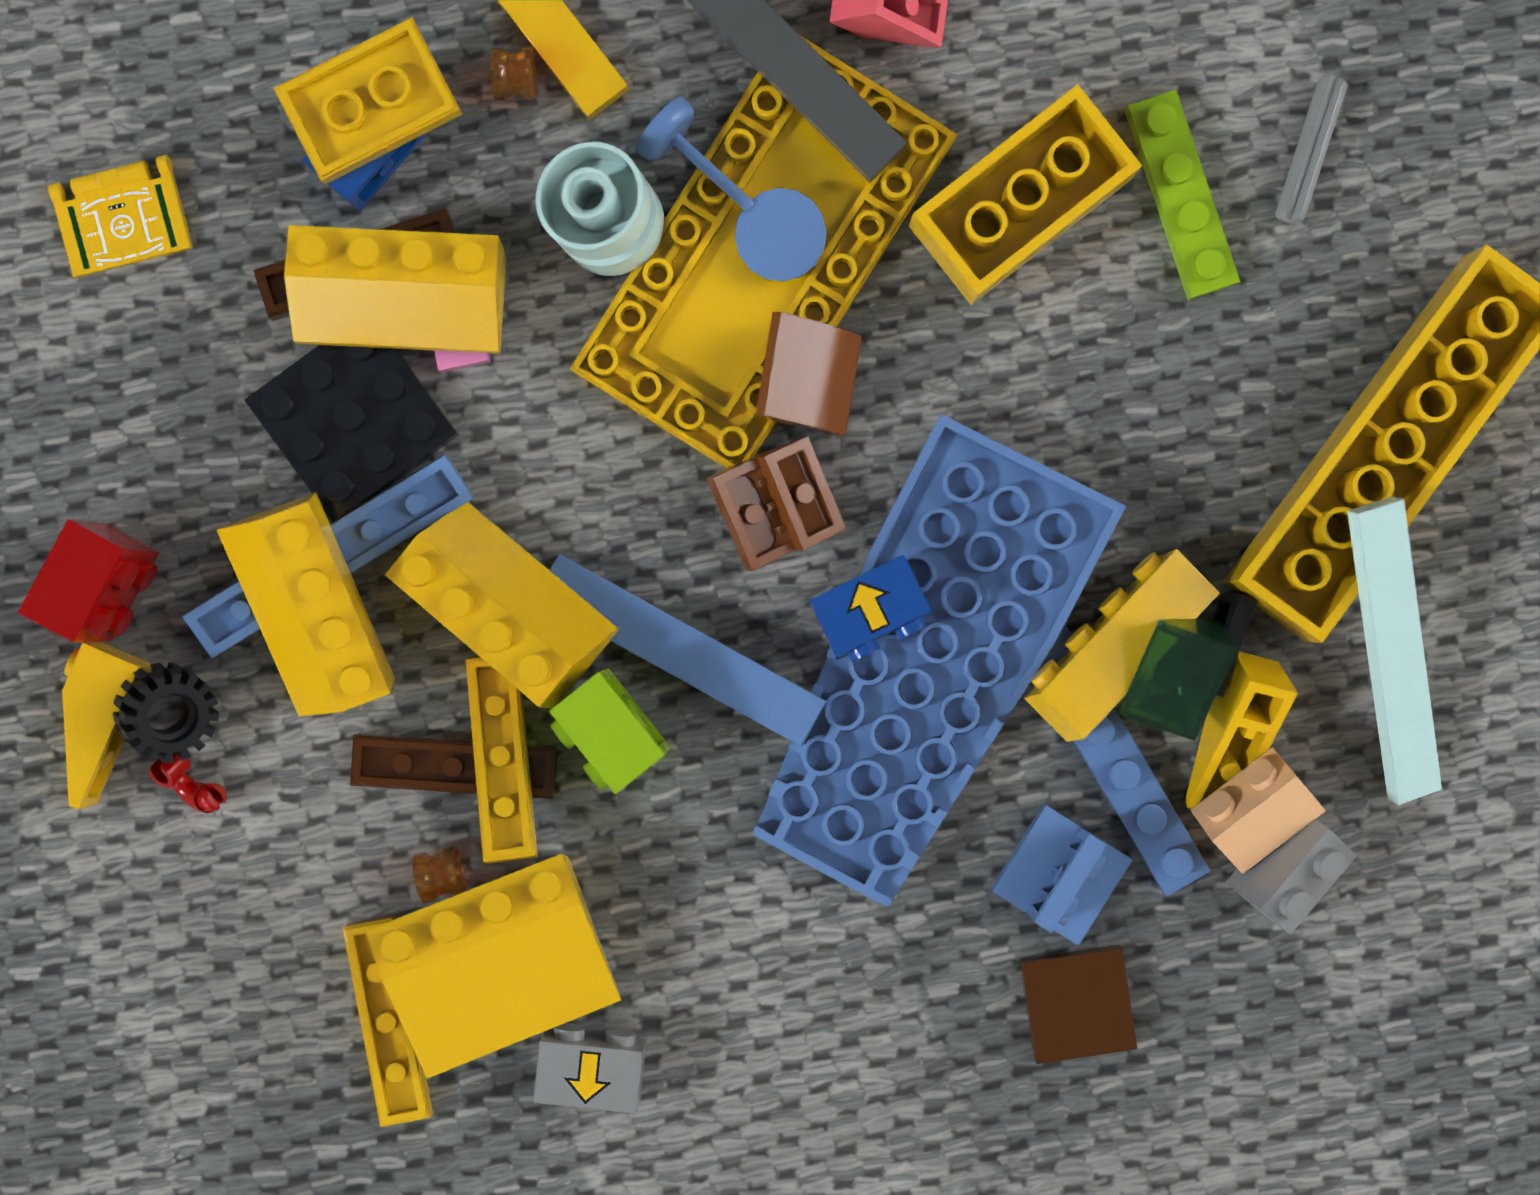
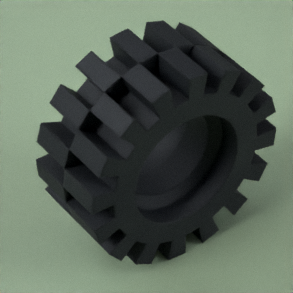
M169 662L167 668L160 663L150 664L152 672L147 673L140 668L134 672L138 678L134 684H131L126 679L120 686L126 694L124 697L115 696L114 704L120 711L113 712V719L120 726L117 728L120 735L139 754L142 753L147 759L156 762L157 757H159L164 763H173V755L176 754L183 761L191 757L187 748L193 746L200 751L206 746L200 740L203 734L212 738L215 729L209 722L219 720V712L212 707L218 704L216 696L210 692L211 688L186 667L182 669L178 664ZM166 695L181 697L184 702V713L176 724L165 730L154 729L149 725L148 712L158 699Z

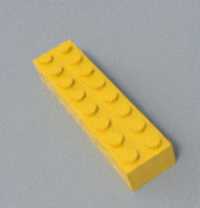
M1487 244L1464 255L1222 582L1238 594L1257 599L1255 604L1257 608L1303 642L1323 643L1359 594L1347 511L1392 496L1402 498L1405 502L1407 525L1409 527L1540 349V283Z

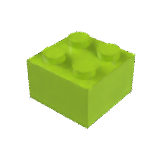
M609 668L596 673L549 711L556 720L550 724L556 736L568 749L576 745L588 760L583 765V768L590 779L599 789L604 790L606 787H609L614 794H617L665 756L671 748Z

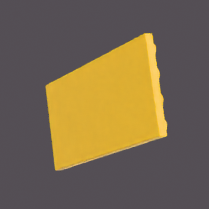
M804 37L802 38L907 142L906 148L869 183L757 72L704 157L751 199L761 192L776 188L797 190L812 199L823 214L827 230L825 250L816 266L802 277L785 282L767 280L751 271L740 257L735 240L737 219L743 209L701 170L696 168L664 219V230L657 249L644 264L631 271L570 367V370L725 469L756 456L777 423L776 421L756 415L772 313L783 312L837 327L958 136L955 132Z

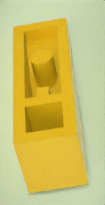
M103 642L82 643L80 648H76L72 652L64 670V674L68 676L62 689L69 806L78 810L98 803L125 739L117 730L120 726L113 719V712L120 711L114 704L115 696L124 697L126 694L120 686L126 679L131 684H134L138 680L134 672L140 668L147 673L152 672L150 666L152 663Z
M1239 651L1224 697L1211 695L1185 798L1187 808L1193 809L1270 749L1298 694L1280 662Z

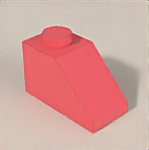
M832 0L829 22L861 38L938 48L942 47L948 0Z

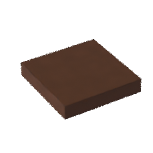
M1120 945L1019 960L1033 1056L1036 1064L1137 1049L1123 949Z

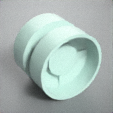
M585 142L573 145L555 156L546 166L539 179L536 190V209L540 222L547 233L583 269L603 276L622 275L640 267L657 249L664 230V212L661 202L632 159L619 148L602 142Z

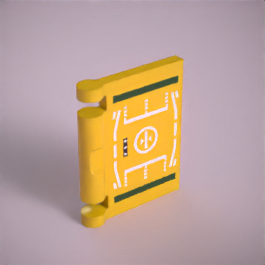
M168 155L156 157L157 168L161 174V177L152 179L149 165L145 160L71 178L70 186L75 199L67 201L65 189L60 182L48 184V192L54 204L74 278L193 249L174 177L172 162Z

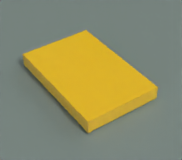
M413 17L273 88L320 181L325 185L463 114Z

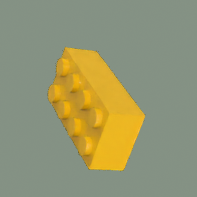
M1077 84L916 210L912 215L909 227L972 306L1127 184L1142 165Z

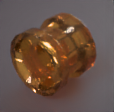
M523 47L518 53H508L503 48H492L490 53V74L495 101H506L511 95H522L526 100H536L538 97V70L534 47Z
M456 845L445 847L437 855L431 856L427 852L414 854L412 864L413 875L418 895L423 904L436 902L440 895L450 894L455 896L467 891L464 864Z

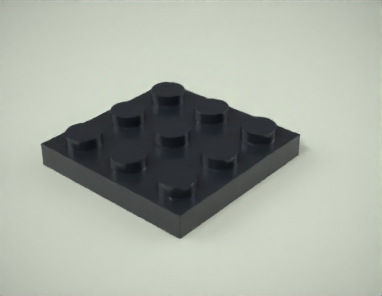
M318 345L244 399L311 493H317L324 511L332 522L381 493L460 435L397 349Z

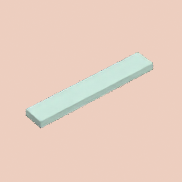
M1392 496L1348 510L1347 514L1387 798L1389 801L1401 805L1442 790L1405 502L1402 498Z

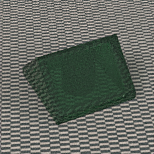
M1159 619L1118 713L1128 719L1196 741L1238 649L1223 623L1216 619Z

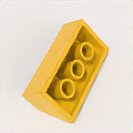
M288 225L284 278L293 341L295 344L500 354L507 254L498 235Z
M316 492L217 529V533L299 717L343 712L391 693L395 681L393 671Z
M469 502L449 512L417 534L385 574L386 577L541 708H554L559 704L620 630Z

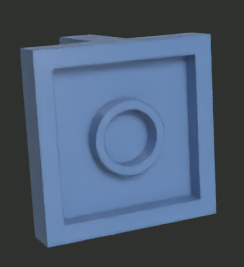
M1043 803L990 889L998 896L1027 913L1034 923L1050 933L1056 931L1079 946L1133 859Z

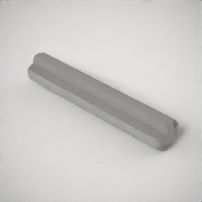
M1324 75L1317 82L1275 212L1276 218L1282 222L1298 225L1306 217L1348 87L1347 82L1342 78Z

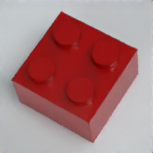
M67 519L17 613L73 643L113 641L115 636H121L130 625L134 614L130 607L138 592H144L154 580L158 569L154 562L160 552L108 524Z

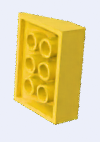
M564 854L546 859L365 931L381 980L427 1079L622 1000L569 857Z

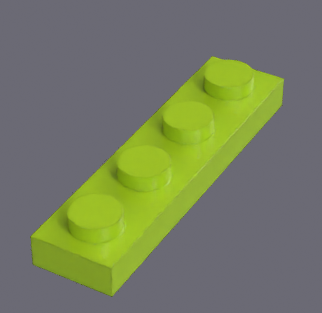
M1175 89L1128 105L1124 111L1188 301L1240 283V279L1177 90Z

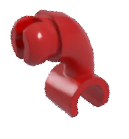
M174 754L173 763H164L159 758L150 767L149 775L157 784L164 788L172 787L176 794L196 811L212 813L220 809V803H226L227 794L220 784L198 782L186 774L191 768L188 758L182 761Z

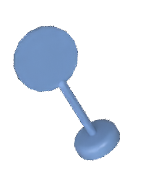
M679 96L672 100L646 127L637 142L636 152L646 161H657L675 147L743 209L737 219L735 240L740 257L754 273L767 280L785 282L800 278L814 268L825 250L827 230L823 214L812 199L797 190L784 188L761 192L753 199L749 198L683 137L694 119V108L684 97Z

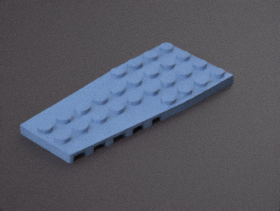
M940 414L860 573L862 575L904 554L933 611L932 614L924 617L927 627L900 640L896 632L876 640L880 647L878 651L854 662L851 661L849 654L841 658L836 657L830 646L821 673L811 693L827 702L803 746L790 741L787 748L788 752L777 778L774 779L758 824L754 827V836L883 906H889L1031 682L1030 679L1037 673L1054 646L1126 506Z

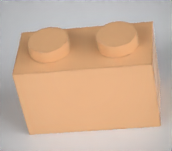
M1273 747L1190 810L1212 842L1242 874L1326 812Z

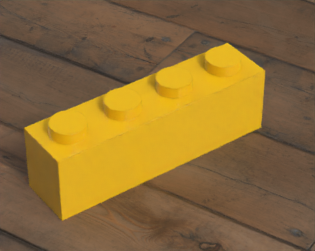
M1178 549L1160 556L1153 552L1143 559L1132 571L1136 580L1125 591L1120 587L1111 593L1098 608L1103 613L1101 617L1091 627L1085 623L1078 628L1064 644L1069 649L1067 653L1057 663L1053 659L1045 663L1030 679L1034 687L1024 699L1066 742L1085 739L1220 594Z

